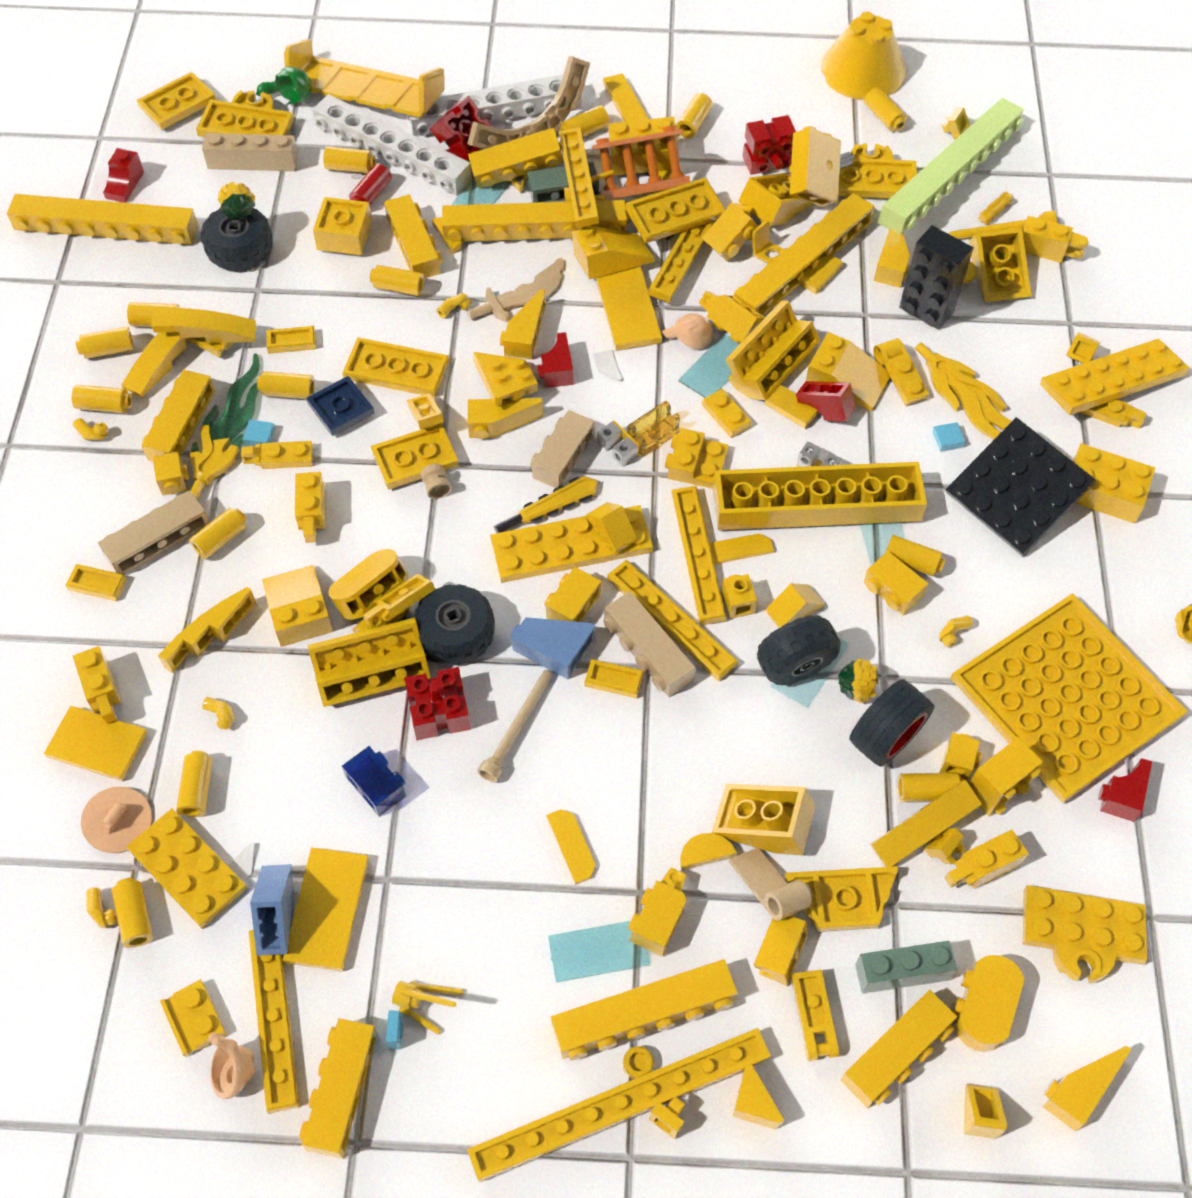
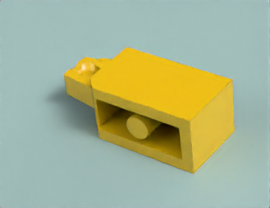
M705 291L699 301V304L708 312L706 317L713 321L712 325L721 331H727L731 334L730 338L739 344L765 319V316L735 295L719 296L711 291Z
M321 472L295 473V519L298 530H303L305 543H316L317 529H325L326 488Z
M100 646L72 655L85 698L94 713L100 711L106 724L117 720L113 705L121 703V698L109 662Z
M1013 829L963 853L961 858L954 863L957 868L949 871L946 874L947 876H945V880L950 888L964 882L968 886H972L973 889L978 888L1020 867L1029 853Z
M670 867L661 881L656 880L653 889L647 887L640 902L644 907L640 915L634 913L628 929L632 931L630 942L661 957L663 956L684 912L687 900L682 892L686 874Z

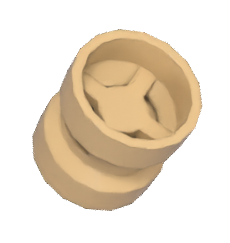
M431 464L421 470L420 477L426 485L425 489L429 498L440 499L451 492L452 487L449 480L445 478L446 471L443 465Z

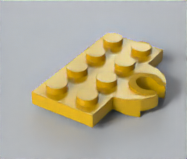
M240 90L234 95L231 102L210 99L196 127L197 136L205 137V133L287 135L294 121L293 112L276 110L270 94L267 95L262 92L260 94L261 100L253 103L256 101L255 91L243 92Z
M867 143L856 144L851 150V155L855 156L853 164L840 169L838 196L849 197L854 193L859 197L891 198L917 175L916 161L894 160L893 152L888 145L884 147L875 143L874 155L871 156L866 154Z
M1026 885L1023 892L1022 944L1052 949L1054 963L1059 973L1063 972L1074 981H1078L1082 972L1078 967L1077 961L1079 960L1088 962L1092 968V972L1088 976L1089 984L1100 980L1103 981L1114 967L1115 960L1140 965L1146 963V905Z

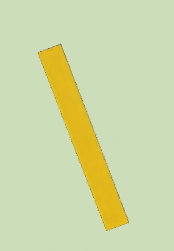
M623 73L603 78V85L624 122L648 119ZM672 170L658 171V174L662 180L671 179L670 174H672Z

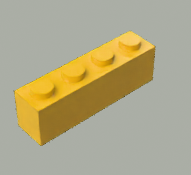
M554 128L468 154L473 175L479 189L490 187L505 180H513L515 177L528 174L529 171L555 167L560 163H564Z
M410 194L384 201L386 218L408 269L424 273L425 278L441 274L439 264L443 263L440 251H435L434 249L435 242L432 234L427 233L428 226L425 218H420L421 211L418 203L413 202Z
M183 369L179 378L175 379L171 393L164 399L158 416H155L149 433L142 440L141 446L148 461L153 462L152 457L178 452L179 456H182L215 393L211 376Z
M929 989L843 1074L840 1080L866 1108L873 1102L879 1106L892 1093L888 1087L895 1080L901 1084L913 1072L909 1066L916 1059L922 1063L934 1051L930 1045L937 1038L943 1042L955 1030L951 1024L957 1016Z
M338 1018L336 1027H331L327 1039V1045L330 1046L327 1058H322L318 1069V1076L321 1077L318 1089H313L309 1100V1108L312 1109L308 1121L303 1122L300 1130L299 1140L302 1141L301 1145L306 1151L339 1159L344 1158L378 1036L374 1025Z

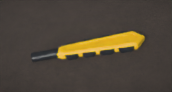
M587 476L575 477L569 481L568 485H561L553 489V493L538 497V501L525 504L517 515L495 525L494 530L496 533H501L520 524H529L531 522L536 524L542 521L545 516L552 517L557 515L559 510H568L575 507V504L578 502L585 503L592 500V497L596 495L598 480Z

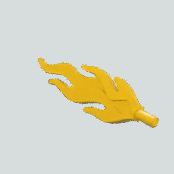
M922 342L917 344L915 350L926 360L930 379L936 392L951 405L954 411H958L959 408L958 397L972 425L981 433L994 440L1001 432L992 425L1003 431L1012 422L999 413L989 402L990 400L999 411L1004 412L1007 406L990 386L974 379L976 373L968 366L944 357L939 353L933 354Z

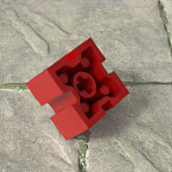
M467 96L455 103L445 113V116L436 121L429 130L439 143L445 142L449 147L446 150L447 152L468 160V154L477 152L480 149L467 144L473 122L489 127L492 126L486 118L480 119L477 115L479 108Z
M789 115L774 117L770 123H764V120L746 123L745 139L747 143H744L742 157L750 175L767 172L770 167L780 170L791 166L793 133L797 131Z
M459 667L437 671L438 677L427 679L426 673L404 677L417 741L437 737V730L448 728L449 734L471 730Z

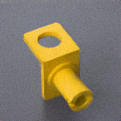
M767 220L754 229L752 237L748 239L753 243V256L766 263L777 258L783 248L771 243L770 222ZM770 251H775L778 253L776 257L766 256V254Z

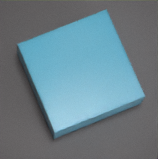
M249 420L243 437L244 445L255 446L259 443H270L275 429L274 423Z
M958 422L934 426L932 432L940 451L964 447L965 439Z
M388 1010L386 1043L389 1049L400 1050L402 1048L404 1019L400 1011Z

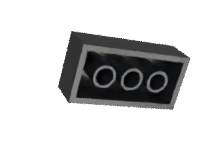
M931 225L915 244L899 308L939 330L954 313L974 247Z

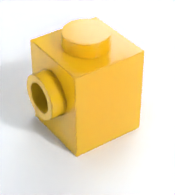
M178 452L152 457L156 482L162 496L187 491L186 480H190L187 465H183Z
M735 574L723 579L721 594L729 619L755 614L757 598L749 574Z
M952 732L946 745L939 773L957 772L960 778L967 781L973 768H978L982 757V752L978 751L980 741L964 733L957 734Z

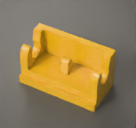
M792 916L777 921L772 917L754 962V967L760 970V975L788 986L791 974L795 969L808 935L806 921Z

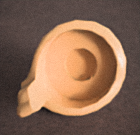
M689 313L680 317L674 326L663 330L661 333L668 339L676 337L683 344L693 349L707 347L714 338L712 325L704 316L696 313Z
M212 1033L207 1041L217 1046V1049L211 1061V1085L214 1093L219 1098L230 1099L235 1097L254 1075V1054L250 1049L238 1046L235 1040L225 1039L220 1034Z

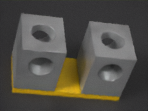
M615 420L597 431V443L606 451L613 447V458L622 467L639 456L640 444Z
M807 441L799 452L796 466L842 465L843 459L829 452L824 461L818 459L821 447Z

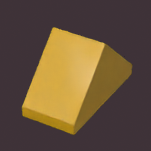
M606 502L586 514L587 520L615 553L637 541L635 532L622 505Z
M790 583L766 608V612L778 628L786 623L806 617L824 607V602L809 584Z
M750 1063L744 1068L732 1117L776 1130L781 1127L784 1119L753 1065Z
M966 1084L964 1134L997 1139L1007 1129V1122L998 1088Z

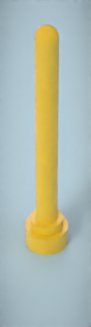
M1054 210L1045 211L1037 217L1057 223V216ZM1027 219L950 231L948 234L957 239L973 237L975 233L1021 227L1023 229Z

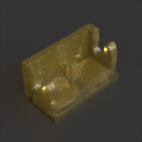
M666 400L628 425L627 433L640 444V455L642 457L671 439L674 433L678 434L680 432L679 414L671 415V406Z

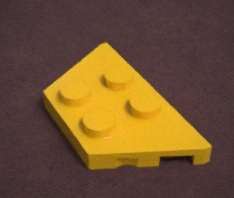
M473 352V362L495 407L501 406L502 399L510 396L512 400H516L524 395L537 392L538 382L525 359Z
M898 867L786 872L784 880L787 884L800 880L810 887L813 895L811 906L804 911L818 932L875 929L880 924L898 872Z

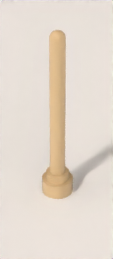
M550 670L542 672L492 757H488L487 760H483L477 773L483 779L493 783L497 782L502 773L501 762L553 676Z

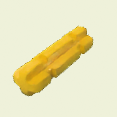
M1004 191L980 213L979 221L984 224L991 222L992 218H995L1005 207L1012 203L1013 195L1009 194L1008 191Z

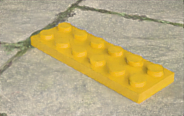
M1158 338L1044 376L1041 379L1040 385L1068 415H1072L1185 376L1190 367Z
M641 505L624 508L637 541L617 553L612 550L587 520L586 516L491 534V544L501 583L573 569L574 566L578 568L652 553L653 545Z

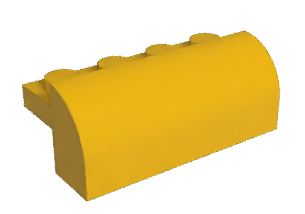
M782 300L725 359L732 372L728 378L732 386L748 398L766 400L821 341L813 322L797 320L790 302Z
M411 618L308 645L323 707L406 686L404 677L426 673L427 679H430L426 656L419 639L420 635L416 619Z

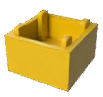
M324 197L313 228L317 250L362 256L372 225L369 202Z
M1019 737L981 765L969 783V786L982 803L979 807L988 817L994 812L1000 815L1005 811L1006 807L1004 804L1019 792L1022 795L1026 794L1030 790L1029 784L1031 780L1041 773L1039 768L1043 761Z

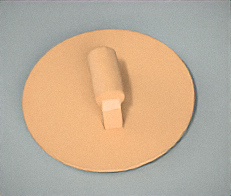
M119 786L102 790L94 795L83 809L81 815L83 836L92 847L106 853L127 851L126 846L151 826L152 812L150 805L141 793L128 787Z

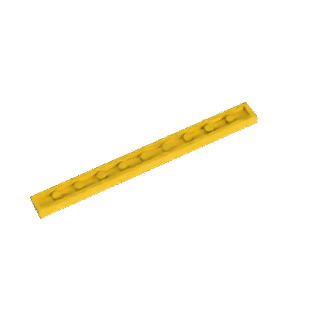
M755 1028L468 1148L467 1151L478 1183L652 1110L658 1101L662 1105L671 1102L674 1097L680 1098L742 1072L745 1066L750 1063L756 1066L770 1060L771 1055L759 1029Z

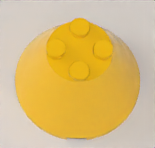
M868 11L862 12L859 17L855 18L828 49L822 59L821 73L826 78L825 82L834 91L852 99L864 100L866 94L875 87H880L889 96L902 86L905 80L906 66L892 28V21L873 15Z

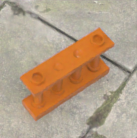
M676 125L663 127V132L612 142L609 141V137L597 139L596 144L591 146L592 150H600L603 173L612 170L608 147L622 145L628 181L626 182V187L617 188V184H614L613 175L604 178V191H599L600 196H605V200L670 189L689 183L690 176H684L680 169L675 135L683 134V130H677ZM662 137L667 138L672 174H670L671 179L662 180L658 174L653 139ZM644 141L650 175L648 183L639 184V180H636L631 143Z

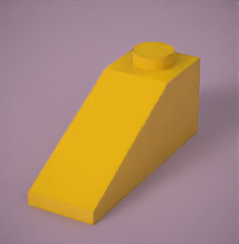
M889 229L874 277L875 282L901 288L903 279L907 278L910 267L908 265L910 254L903 233L900 235Z
M540 289L511 318L507 324L506 331L501 332L500 346H504V356L533 360L546 307L544 289Z
M507 398L502 399V405L497 407L494 406L491 399H468L467 424L469 438H494L543 417L542 398H519L516 400Z
M1124 1046L1066 1075L1059 1082L1054 1079L1044 1093L1048 1099L1043 1108L1071 1129L1077 1131L1085 1125L1132 1049Z

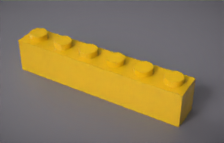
M722 959L550 1016L551 1026L561 1058L569 1057L573 1061L585 1057L589 1050L599 1048L600 1051L607 1050L616 1046V1041L628 1038L629 1041L637 1040L644 1037L646 1031L655 1028L658 1031L667 1030L675 1026L676 1021L685 1018L687 1021L699 1019L704 1016L705 1011L714 1008L716 1012L726 1010L733 1006L732 1002H735L738 993L726 961Z

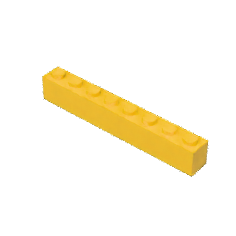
M852 193L847 199H843L834 210L827 212L824 218L817 224H813L803 236H799L790 247L783 249L777 258L769 261L765 268L758 274H754L745 285L738 287L734 295L764 316L800 285V280L804 275L803 272L809 266L815 268L819 262L817 258L821 254L825 253L826 255L831 254L834 256L872 223L875 206Z
M14 194L6 213L14 230L192 245L198 227L193 208Z
M625 200L595 201L600 223L585 227L597 226L626 232ZM572 201L442 205L444 242H446V239L458 242L461 238H464V241L572 238V231L583 228L576 227Z

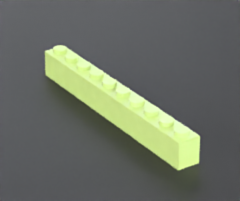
M1004 98L997 101L882 205L878 224L900 235L907 230H911L918 219H923L932 206L936 207L944 195L948 196L956 184H961L968 173L971 174L980 162L983 163L989 153L995 152L1002 141L1006 142L1013 131H1018L1023 123L1021 117L1024 109Z

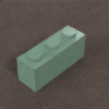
M588 162L590 177L597 175L594 162ZM565 166L528 172V189L532 203L565 202L564 187H569ZM599 180L592 182L594 195L599 196Z
M949 940L862 953L855 963L862 994L949 981L957 971Z

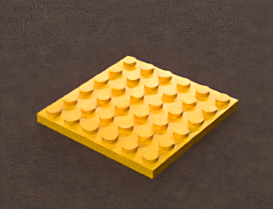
M1073 593L953 672L950 677L1008 743L1019 737L1043 761L1039 768L1041 773L1038 777L1062 803L1183 718L1188 712Z

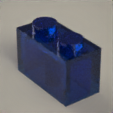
M367 746L344 763L342 769L347 780L380 817L406 797L404 790L406 782L397 771L391 772L387 767L389 765L387 759L380 751L375 753L370 746Z

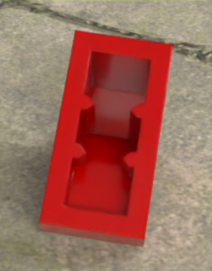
M116 148L107 163L109 173L103 194L105 199L126 203L142 177L144 170L138 152Z
M566 332L557 333L554 347L546 354H541V364L537 365L538 378L543 379L545 388L574 385L573 365Z
M805 381L796 393L797 402L815 408L821 413L823 420L847 421L856 408L851 383Z
M1141 758L1132 769V773L1123 777L1113 775L1107 784L1103 783L1098 795V800L1102 801L1100 811L1134 822L1143 812L1153 761Z

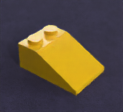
M789 173L749 177L738 200L739 203H743V206H750V213L759 217L761 223L765 220L769 221L770 227L784 224L812 205V203L790 195L791 175Z
M597 226L583 227L572 231L574 256L589 280L654 262V257L636 233Z
M1022 227L975 233L969 240V245L974 247L971 261L976 266V278L984 303L1031 297Z
M829 332L810 362L806 381L851 383L855 405L873 411L890 379L888 371L854 343Z
M313 565L262 579L272 622L281 647L333 632Z
M726 784L712 833L723 836L728 840L775 854L803 855L816 805L805 787Z

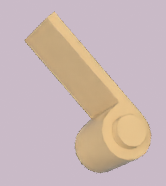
M759 848L730 858V865L775 920H782L811 906L813 895L810 887L800 880L787 884Z

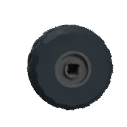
M220 207L215 212L213 211L202 225L201 241L206 255L213 264L226 270L245 271L254 266L256 267L267 258L273 246L272 232L268 220L256 208H253L251 214L246 218L232 220L222 213Z
M449 584L437 589L435 588L434 591L426 595L419 602L414 613L424 653L436 662L450 665L469 663L484 654L493 641L495 633L493 610L488 599L475 588L461 584Z
M808 615L786 623L765 637L758 646L757 660L770 682L782 686L793 684L818 673L831 664L840 653L841 642L829 620L819 615Z

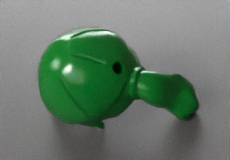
M287 66L282 68L275 76V81H263L257 86L256 95L261 97L260 94L262 92L267 95L280 92L285 99L291 100L287 103L288 105L303 103L310 95L311 81L307 73L302 69Z

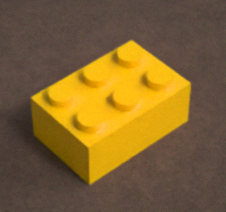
M675 116L609 123L610 142L663 132V127L676 125ZM675 135V137H676V143H677V150H678L677 135ZM667 138L653 139L658 171L671 170ZM644 141L631 143L635 173L649 172ZM622 145L612 146L610 150L612 170L615 172L613 176L625 175L626 168Z
M1080 443L1072 461L1092 476L1096 483L1076 504L1135 524L1145 506L1156 467Z

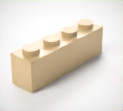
M205 133L202 146L207 169L296 172L298 152L294 136Z
M189 490L176 496L166 504L153 509L138 520L130 522L115 533L107 535L97 543L114 571L125 575L199 532L210 522L205 510Z
M631 591L604 607L603 623L610 633L614 632L617 635L622 648L626 652L630 651L636 664L641 670L648 672L657 690H663L670 697L694 681L696 667Z

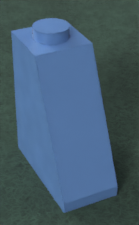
M525 617L521 625L517 624L512 630L510 636L512 639V649L520 655L568 679L595 640V625L584 622Z
M292 864L262 865L250 901L257 955L287 954L294 899Z

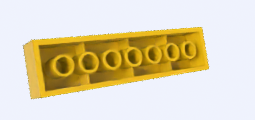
M919 462L715 470L713 495L717 530L922 521L927 507Z

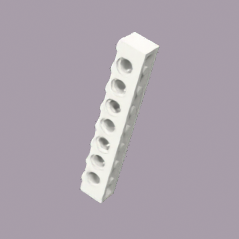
M563 74L440 96L422 117L408 115L412 134L416 137L432 134L429 128L441 117L445 116V113L455 103L467 96L479 108L477 115L480 119L486 118L489 123L542 114L557 94ZM581 97L576 107L581 106Z
M329 94L312 109L315 126L320 130H324L355 147L370 150L372 155L410 174H414L424 181L442 188L444 191L457 196L472 180L470 162Z

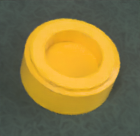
M635 1046L625 1053L623 1069L631 1079H636L653 1071L654 1058L648 1049Z

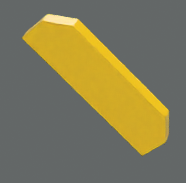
M760 533L709 543L714 565L774 553L771 539Z
M562 809L547 814V820L575 885L589 880L596 864L574 814Z

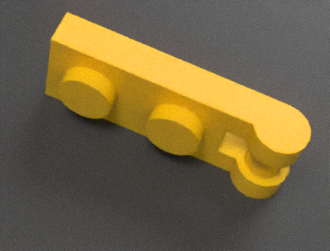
M822 969L792 973L791 982L807 1061L818 1060L819 1056L826 1055L829 1058L839 1057V1048ZM824 1034L825 1043L816 1044L814 1036Z

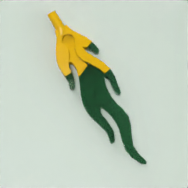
M257 353L253 354V362L250 369L229 388L226 406L220 418L215 422L219 415V407L214 405L204 419L201 426L202 453L199 452L197 442L192 444L190 459L194 471V484L191 493L197 500L204 486H208L214 479L232 466L244 443V434L240 433L247 427L249 420H252L254 416L256 397L259 391L257 389V382L250 387L242 408H240V402L244 391L259 373L260 361Z

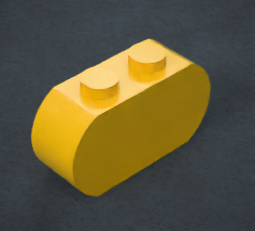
M379 550L373 552L333 583L329 589V596L343 618L349 620L363 617V614L377 605L375 601L407 581L408 573L394 550Z
M1000 955L985 956L978 960L971 970L966 969L963 975L961 986L965 988L962 998L957 997L952 1011L957 1016L954 1029L959 1039L973 1050L980 1052L995 1050L1009 1037L1025 980L1020 968L1006 957Z

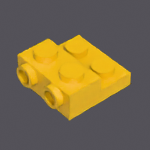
M680 428L679 434H673L671 448L674 449L673 454L668 453L665 461V468L669 469L668 479L713 489L715 470L723 469L729 444L704 439L705 433Z

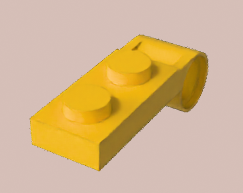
M895 338L875 345L873 348L874 358L881 366L885 365L904 405L907 406L927 399L929 393L902 341L899 338Z

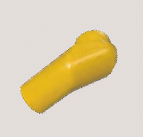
M457 294L447 298L436 309V312L441 318H445L457 305L462 310L468 308L471 305V300L467 297V294Z
M78 418L73 422V427L85 440H103L108 435V426L105 423L100 422V425L96 423L94 427H90L82 418Z
M966 615L950 619L939 633L940 642H943V645L948 648L954 646L957 642L955 634L960 630L971 628L973 625L972 618Z
M208 696L204 699L202 709L216 713L218 718L216 722L217 727L224 730L230 729L232 722L235 721L231 705Z
M89 888L86 891L88 914L98 927L108 928L109 925H115L117 915L113 909L104 911L100 888Z

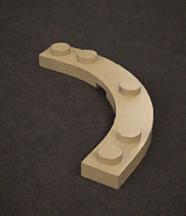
M568 56L557 94L548 108L535 120L514 129H497L473 122L467 144L486 149L550 128H554L555 133L560 130L561 123L568 117L571 110L574 111L585 85L590 62Z

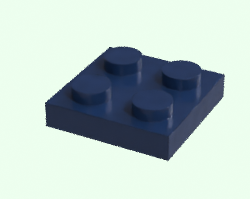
M349 376L306 398L309 407L332 436L375 414L374 407Z

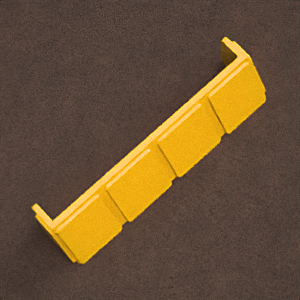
M310 39L289 44L284 51L285 67L293 66L305 71L311 81L310 92L312 93L321 92L325 96L329 94L346 101L356 100L359 104L385 110L390 108L394 112L422 117L445 90L444 69L440 67L419 75V79L313 56V44Z

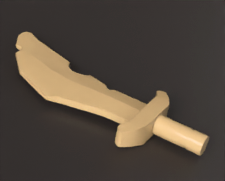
M558 258L552 265L537 274L533 283H523L515 288V291L494 296L491 288L487 287L485 293L486 304L468 310L469 318L474 319L492 312L495 318L508 321V312L504 310L525 305L540 289L545 290L546 298L549 297L559 286L562 278L560 272L564 270V260Z

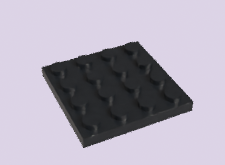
M1015 417L945 491L1012 549L1024 557L1096 483V480L1019 418Z

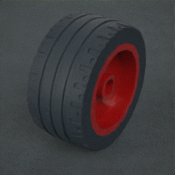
M904 679L898 680L870 705L854 726L849 740L869 760L879 767H883L893 760L914 739L930 718L935 705L911 683Z

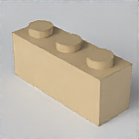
M568 410L563 418L560 417L556 422L553 433L546 436L541 451L535 453L531 459L532 478L554 488L561 486L595 436V421L571 410Z

